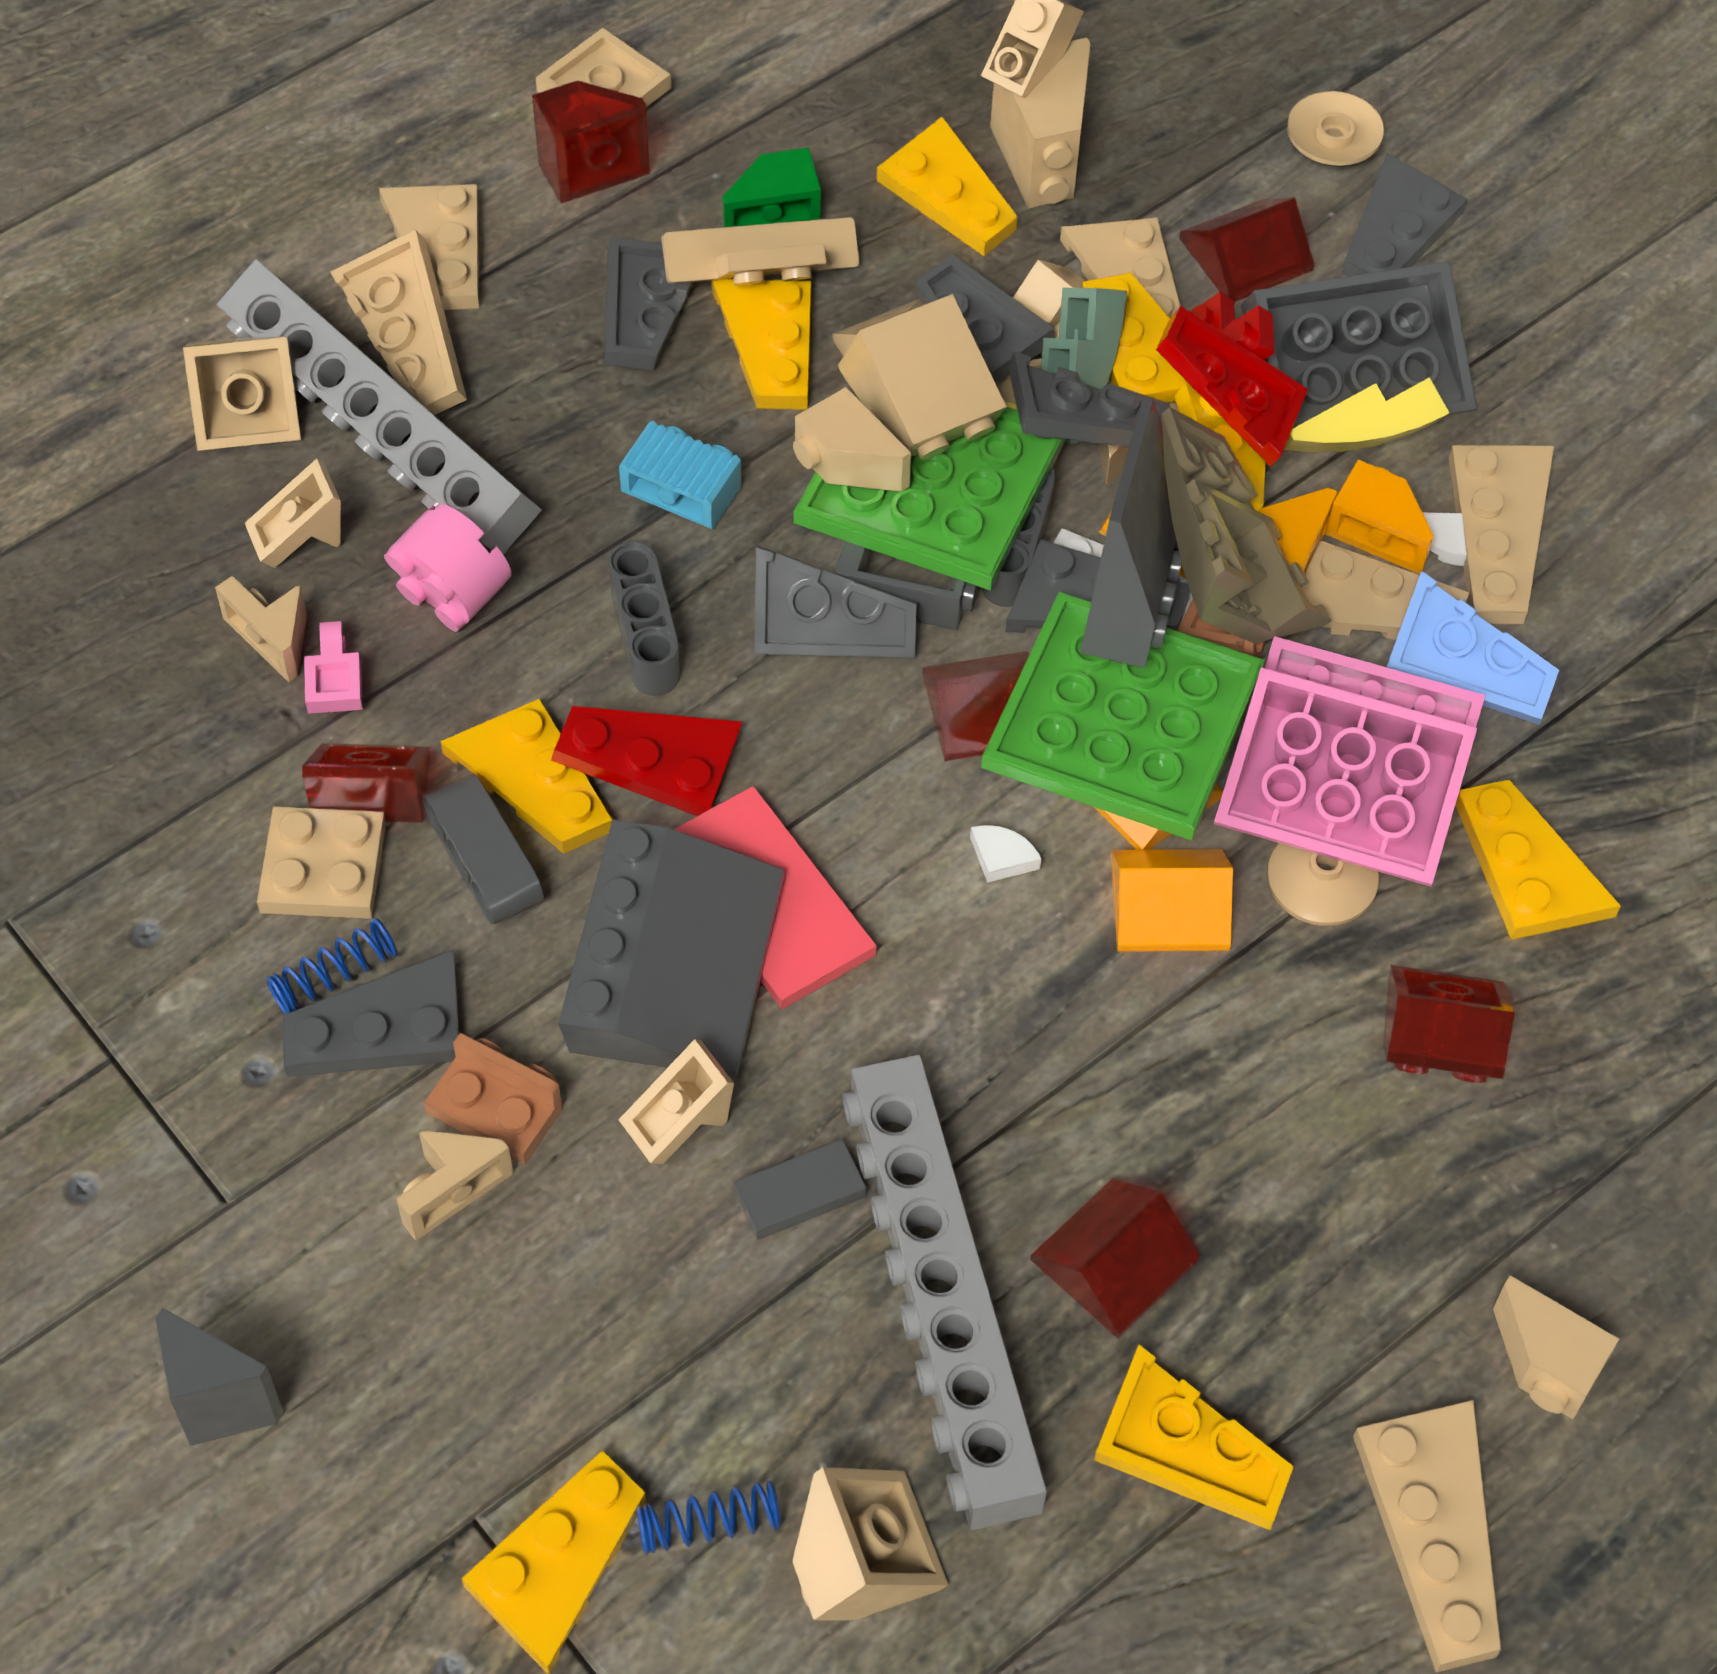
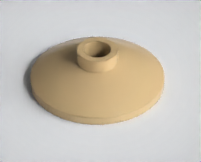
M1327 91L1315 93L1300 100L1289 114L1287 131L1293 145L1308 158L1323 164L1342 166L1359 163L1372 156L1382 143L1384 125L1376 109L1365 100L1344 92Z
M1281 843L1272 852L1267 867V881L1270 892L1281 908L1300 921L1318 926H1337L1360 917L1373 903L1379 885L1378 871ZM1317 864L1328 865L1333 870H1323Z

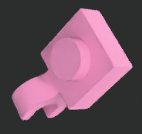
M342 621L321 622V655L304 656L305 704L308 714L363 710L359 652L346 653L345 636H342Z

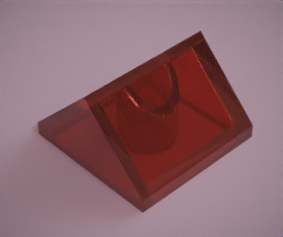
M1295 197L1262 199L1182 230L1179 234L1181 242L1219 292L1224 293L1233 299L1234 302L1249 297L1255 290L1274 287L1309 273L1314 268V261Z
M1025 651L922 667V675L944 761L984 754L1030 655L1029 652Z
M321 743L302 765V777L309 806L314 809L384 812L386 822L423 823L424 806L422 795L427 792L431 747Z
M1111 1179L1032 1253L1030 1260L1119 1339L1199 1261L1200 1255L1162 1191Z

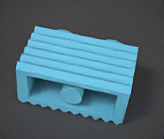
M654 421L647 424L619 465L621 492L710 529H715L717 522H720L721 516L725 514L726 508L730 506L731 501L735 499L736 493H739L741 488V459L737 455H734L723 446H711L709 443L703 444L700 440L695 441L677 427H665L663 424L658 426Z

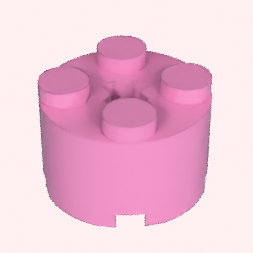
M433 504L384 555L386 562L401 577L396 583L400 593L417 606L424 600L436 608L434 612L438 619L455 632H458L511 578L512 574L506 558L496 546L489 553L479 541L485 533L465 515L446 504H439L436 508Z

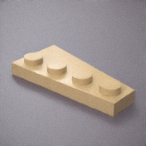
M416 229L330 272L335 282L344 291L348 298L347 302L355 315L362 321L368 332L369 339L381 353L387 363L388 371L396 382L434 415L467 400L425 238Z
M1452 445L1449 464L1456 513H1462L1467 553L1463 567L1466 590L1469 592L1468 604L1477 610V615L1490 624H1524L1527 616L1554 446Z
M1473 1400L1356 1428L1353 1438L1436 1673L1496 1658L1501 1650Z

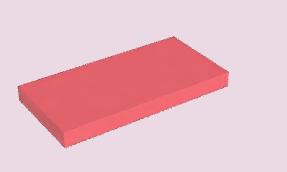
M754 786L674 829L784 869L785 877L760 979L762 985L781 1010L876 956V944Z

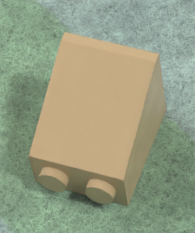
M1087 37L1070 41L1062 59L1026 97H1021L996 83L993 85L990 128L1028 209L1074 198L1090 53V42Z
M953 294L859 330L838 364L843 377L861 403L911 452V457L919 454L921 460L932 458L944 452L950 447L949 441L965 435L967 441H973L992 432L996 428L994 422L1006 408L1005 402Z

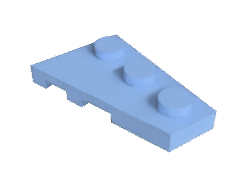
M1421 571L1387 668L1484 694L1485 698L1482 706L1540 725L1559 670L1509 633H1502L1476 614L1477 610L1462 599L1456 600L1436 585L1437 581Z

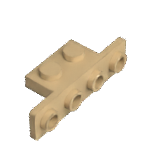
M851 217L667 232L661 238L666 280L670 284L733 279L736 286L752 285L764 282L763 276L779 274L782 276V281H798L812 278L811 272L849 269L859 265L855 221Z

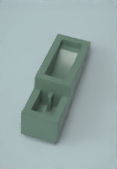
M1062 287L1059 338H1043L1041 370L1056 374L1058 366L1077 372L1076 380L1098 389H1102L1107 385L1123 327L1127 291ZM1066 439L1065 443L1078 444L1079 441Z

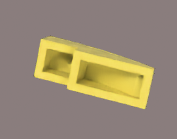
M1430 377L1387 401L1375 383L1293 428L1284 450L1318 453L1344 452L1374 447L1404 438L1424 429L1448 415L1449 411Z

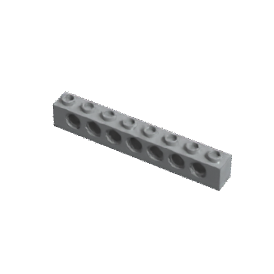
M257 259L252 262L216 304L232 318L226 327L239 338L288 336L292 373L295 375L293 378L294 388L312 403L320 397L328 404L322 410V413L344 432L350 426L357 430L360 435L354 442L377 462L383 455L386 456L393 463L387 472L409 491H412L416 485L427 494L421 502L428 509L433 504L435 508L439 504H446L474 522L485 533L479 539L483 546L485 545L491 550L497 546L504 555L542 511L533 501ZM344 376L343 380L337 385L339 379ZM378 404L374 412L369 415L370 410ZM411 433L408 441L401 445L403 439ZM445 462L443 469L434 476L438 466ZM479 492L477 500L468 506L470 498Z
M920 1054L851 1069V1091L842 1094L844 1111L849 1127L859 1126L863 1143L857 1144L856 1149L863 1179L873 1178L878 1196L871 1197L872 1213L877 1231L888 1230L892 1249L886 1250L885 1256L891 1283L893 1286L902 1284L907 1304L900 1305L905 1335L908 1341L917 1339L923 1359L915 1361L920 1390L923 1397L933 1395L938 1416L931 1417L935 1445L939 1454L949 1452L954 1473L947 1475V1486L955 1512L965 1511L970 1531L1043 1514L1047 1491ZM896 1122L902 1124L907 1129L898 1133H891L882 1129L881 1126L886 1123ZM902 1174H913L922 1181L915 1185H904L895 1178ZM918 1226H926L933 1229L937 1234L931 1238L921 1239L915 1237L909 1231ZM938 1279L946 1281L953 1288L945 1293H934L928 1290L924 1284ZM947 1334H957L964 1337L969 1344L959 1349H952L944 1346L939 1339ZM970 1389L980 1393L985 1400L978 1405L969 1406L959 1402L954 1395L961 1390ZM988 1446L998 1451L1001 1458L993 1463H981L974 1459L970 1452L976 1447Z

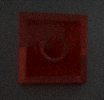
M578 80L532 95L538 165L560 204L650 174L646 104L642 98Z
M1391 965L1383 1039L1386 1062L1395 1063L1394 1067L1396 1069L1411 1074H1427L1430 1068L1452 1071L1453 1077L1471 1083H1484L1487 1081V1077L1503 1079L1515 1016L1505 983L1497 980Z

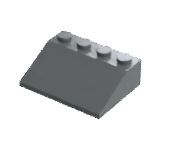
M1450 261L1255 290L1241 304L1243 315L1257 305L1273 314L1274 354L1266 358L1265 361L1308 389L1293 428L1375 383L1387 401L1429 377L1448 409V415L1471 412L1477 409Z
M1148 397L1142 398L1109 519L1080 651L1083 654L1145 668L1150 646L1159 649L1162 647L1182 564L1168 497L1164 468L1162 423L1154 399Z
M612 819L558 1022L569 1053L668 1068L694 1039H698L704 1043L727 1075L731 1078H737L783 886L784 869L668 827Z

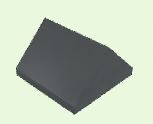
M164 1308L161 1309L155 1319L169 1397L190 1446L278 1424L284 1412L266 1365Z

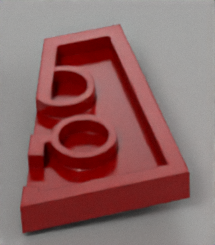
M1180 305L1170 317L1156 351L1271 467L1283 453L1308 389Z
M572 706L551 761L689 814L699 816L711 809L743 721Z

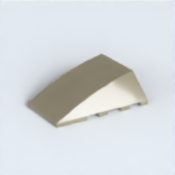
M1171 407L1162 412L1164 468L1171 518L1183 570L1200 620L1252 643L1271 640L1274 636L1283 637L1323 627L1332 621L1322 604L1314 606L1308 602L1301 590V587L1309 583L1298 563L1289 565L1277 540L1282 535L1272 518L1256 511L1250 501L1256 498L1258 494L1224 436Z

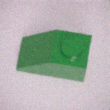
M809 147L761 154L722 196L723 228L820 220L821 189Z

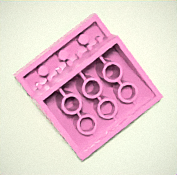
M1274 636L1265 667L1260 669L1214 824L1431 887L1476 735V726L1485 695Z

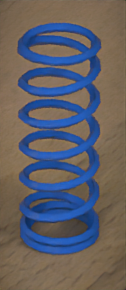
M373 918L370 922L371 937L364 930L355 928L352 934L354 947L347 940L337 938L335 941L336 956L328 949L320 947L317 952L319 967L311 959L302 957L300 960L302 977L289 967L283 968L282 978L273 973L272 977L268 976V987L284 1014L299 1009L288 981L287 972L297 980L311 1001L316 1002V995L310 984L305 962L317 973L327 989L331 992L334 991V986L327 973L322 953H325L333 961L346 981L351 982L352 978L344 962L340 943L352 953L364 972H369V967L358 942V933L374 949L381 962L386 963L387 959L380 943L391 957L396 958V946L384 924L379 919Z
M770 1480L767 1482L768 1497L764 1488L759 1483L754 1484L751 1491V1515L742 1492L737 1487H733L729 1499L730 1521L720 1496L715 1491H712L708 1498V1525L699 1501L696 1497L690 1495L686 1506V1529L677 1505L669 1499L665 1505V1536L653 1506L645 1504L641 1507L639 1505L636 1510L644 1553L648 1555L649 1552L653 1554L656 1552L653 1524L662 1548L665 1551L670 1549L671 1510L684 1544L690 1547L693 1541V1506L704 1536L711 1543L714 1540V1500L719 1509L726 1532L733 1539L736 1535V1496L749 1531L755 1534L758 1529L757 1492L760 1494L771 1527L774 1530H779L781 1520L773 1482Z

